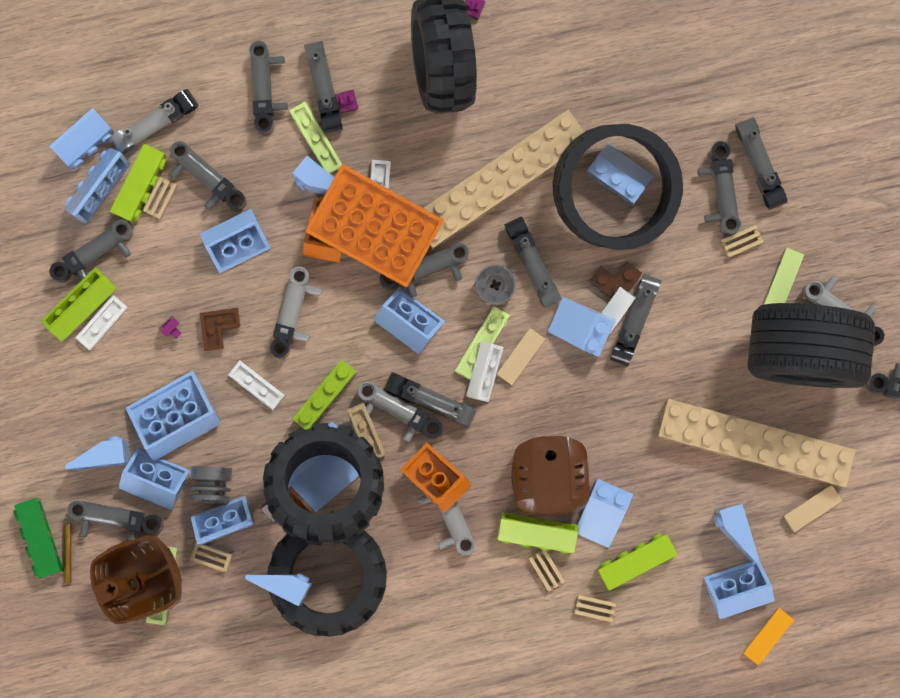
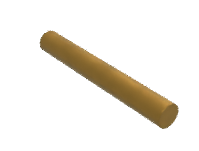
M64 525V583H72V525Z

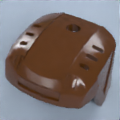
M543 436L529 439L517 446L513 455L511 482L518 510L536 516H560L577 512L586 507L590 492L587 451L581 442L564 436ZM547 452H550V455H553L554 459L548 461L545 458ZM582 464L581 468L576 469L574 467L575 465ZM519 467H528V470H520ZM583 475V478L575 479V476ZM520 477H523V478H528L529 480H528V481H520L519 478H520ZM577 486H582V489L576 490L575 488ZM522 488H527V489H529V491H528V492H524V491H522Z
M155 535L144 536L114 545L97 556L91 563L90 580L92 589L101 610L114 624L144 620L147 617L172 609L181 602L182 578L178 565L170 548ZM132 580H135L137 583L135 590L131 587Z

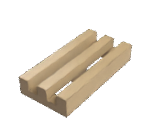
M159 177L143 212L161 220L177 185ZM162 183H163L164 186H163V188H162V190H161V192H160V194H159V196H158V198H157V200H156V202H155V204H154L152 210L150 211L149 209H150V207H151V205H152V203H153V201H154V199H155V197H156V195H157V193H158V191H159V189H160V187H161V185H162ZM168 186H170L171 189L159 213H155Z
M756 225L721 240L728 258L764 242ZM752 231L754 232L753 235H750L744 239L734 242L728 246L726 244V242L736 239L742 235H745ZM751 239H757L756 242L746 245L731 253L729 251V249L738 246L742 243H745Z
M196 542L190 561L227 573L233 554L205 544L198 545ZM198 547L226 556L227 559L224 560L198 551ZM197 554L225 564L224 568L197 559L195 556Z
M542 550L528 558L548 592L565 582L547 551ZM544 554L559 579L558 582L553 578L541 555ZM537 558L553 585L549 586L534 559Z
M578 595L574 614L612 622L616 603ZM581 599L611 606V609L582 604ZM579 607L608 613L609 617L579 611Z

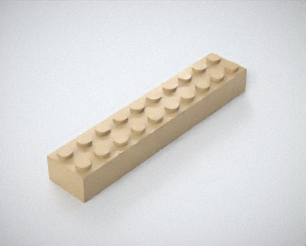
M569 109L424 207V209L444 219L430 245L433 251L556 167L565 148L572 140L584 133Z
M667 399L665 402L656 436L657 438L840 488L847 487L856 451L848 447Z

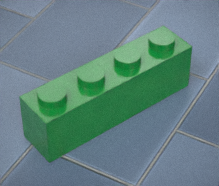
M33 498L14 505V517L16 521L20 522V535L23 540H26L27 547L25 549L28 557L32 558L34 565L31 567L34 576H38V579H43L63 572L64 569L41 499Z

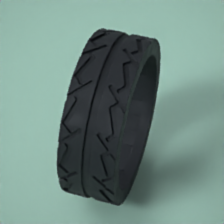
M631 124L601 125L589 129L576 137L562 152L556 164L552 181L554 203L564 224L578 238L594 246L614 250L638 248L658 238L674 221L683 195L681 168L671 148L657 134L643 127ZM613 136L626 137L644 146L653 155L662 177L661 199L654 215L640 229L628 235L618 237L602 235L590 228L582 220L574 205L571 186L576 165L586 150L596 142Z

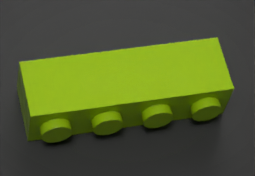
M143 144L110 209L113 215L131 224L135 220H139L142 214L141 207L147 203L151 195L149 192L152 187H155L159 179L158 174L160 170H164L168 160H166L167 156L165 153Z
M95 267L41 322L62 342L117 288Z
M341 359L292 419L305 430L313 428V424L317 423L355 377L357 371Z
M502 512L498 540L504 544L517 543L523 547L534 546L545 551L552 549L558 550L563 554L575 552L578 525Z
M658 533L651 537V542L645 544L643 541L635 545L634 551L628 553L626 550L616 555L618 559L615 561L607 560L599 564L601 568L597 569L607 590L610 591L677 556L678 554L668 535Z

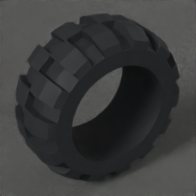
M416 0L412 4L411 42L416 80L423 106L427 111L437 114L463 111L474 104L477 89L474 39L464 0Z
M328 423L313 424L314 428L303 430L300 427L289 433V438L285 442H279L270 453L271 459L269 463L265 464L263 492L268 510L274 521L278 522L283 531L294 539L298 537L304 539L306 544L321 546L324 542H333V545L348 541L347 538L353 534L359 535L370 526L369 522L373 516H377L382 504L384 491L383 468L380 458L374 452L373 446L364 437L355 435L354 430L342 425L334 428L329 427ZM319 455H332L344 459L354 467L361 480L354 499L341 510L329 514L308 512L296 505L288 494L289 481L296 468L304 461Z
M365 530L359 535H351L347 538L348 541L343 542L358 556L363 569L362 589L357 599L348 608L335 613L318 612L309 608L304 603L297 606L269 592L273 605L277 607L282 615L281 617L291 626H295L310 635L332 637L357 629L376 612L385 593L387 569L380 547ZM286 534L278 541L272 552L267 575H292L297 557L310 544H306L304 539L299 537L294 539Z

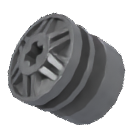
M498 264L488 265L483 268L478 274L475 283L476 292L480 299L494 306L502 305L509 301L514 294L516 286L515 277L512 272L505 266ZM494 280L496 283L500 282L501 284L497 291L494 288H490Z
M191 466V479L199 481V485L191 486L190 490H199V495H190V500L211 504H220L231 500V496H222V492H231L230 488L223 487V482L232 481V468Z

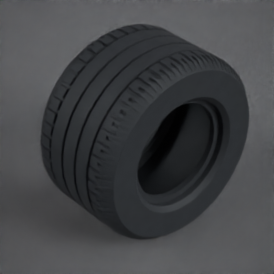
M771 303L761 305L752 315L748 370L756 378L785 384L824 388L863 387L871 377L875 323L868 314L840 307L802 303Z

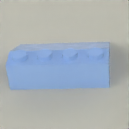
M112 148L101 153L99 156L100 161L96 166H92L87 173L89 176L85 181H81L78 184L75 195L73 197L70 196L65 202L66 207L64 210L85 225L130 166V163L123 154Z
M194 371L185 374L126 407L138 436L153 461L221 424Z
M333 421L328 425L329 427L338 428ZM319 455L304 461L296 468L290 478L288 488L292 486L317 512L358 478L359 475L354 467L344 459L332 455Z

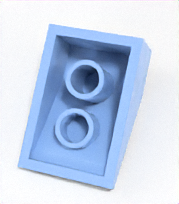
M308 156L304 158L292 173L295 184L301 190L307 189L309 192L322 195L326 194L335 178Z
M563 296L548 332L599 357L616 320Z
M119 436L108 437V441H102L66 464L65 469L82 470L127 465L130 461L128 441L122 440V437Z
M596 479L589 495V501L577 523L578 535L610 548L633 494Z
M743 504L716 510V515L713 516L716 527H720V530L749 561H759Z
M300 573L297 576L246 575L245 577L246 580L297 606L302 605L312 585L308 582L309 578Z

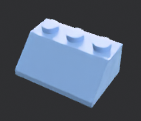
M92 108L53 142L50 147L71 170L73 168L77 169L84 163L83 160L88 155L92 156L97 152L99 145L105 144L110 140L114 131Z
M607 144L586 173L587 176L631 207H633L654 177V175L610 144Z
M252 209L200 233L204 246L219 274L271 249Z
M400 287L382 305L373 320L418 354L425 349L445 322L415 298H411Z
M136 449L122 472L118 489L172 510L180 497L190 470L162 458L153 461L147 452Z
M245 496L191 516L198 545H203L256 524L253 512Z
M751 561L704 577L712 604L719 619L775 601L772 585L760 561Z

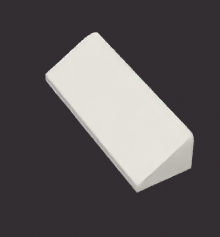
M484 341L481 342L466 394L467 397L489 402L504 347Z

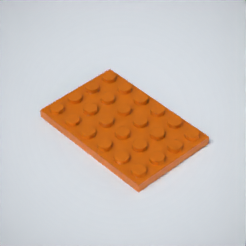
M342 163L305 232L399 284L408 287L444 219Z

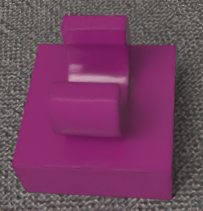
M465 0L469 17L479 20L486 1Z
M354 90L335 94L340 114L359 109Z
M173 316L159 328L165 337L171 333L177 339L182 334L176 328L180 323Z

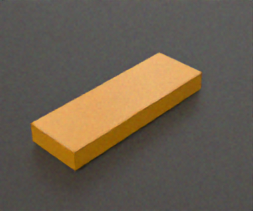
M777 608L743 651V654L759 666L794 619L780 608Z

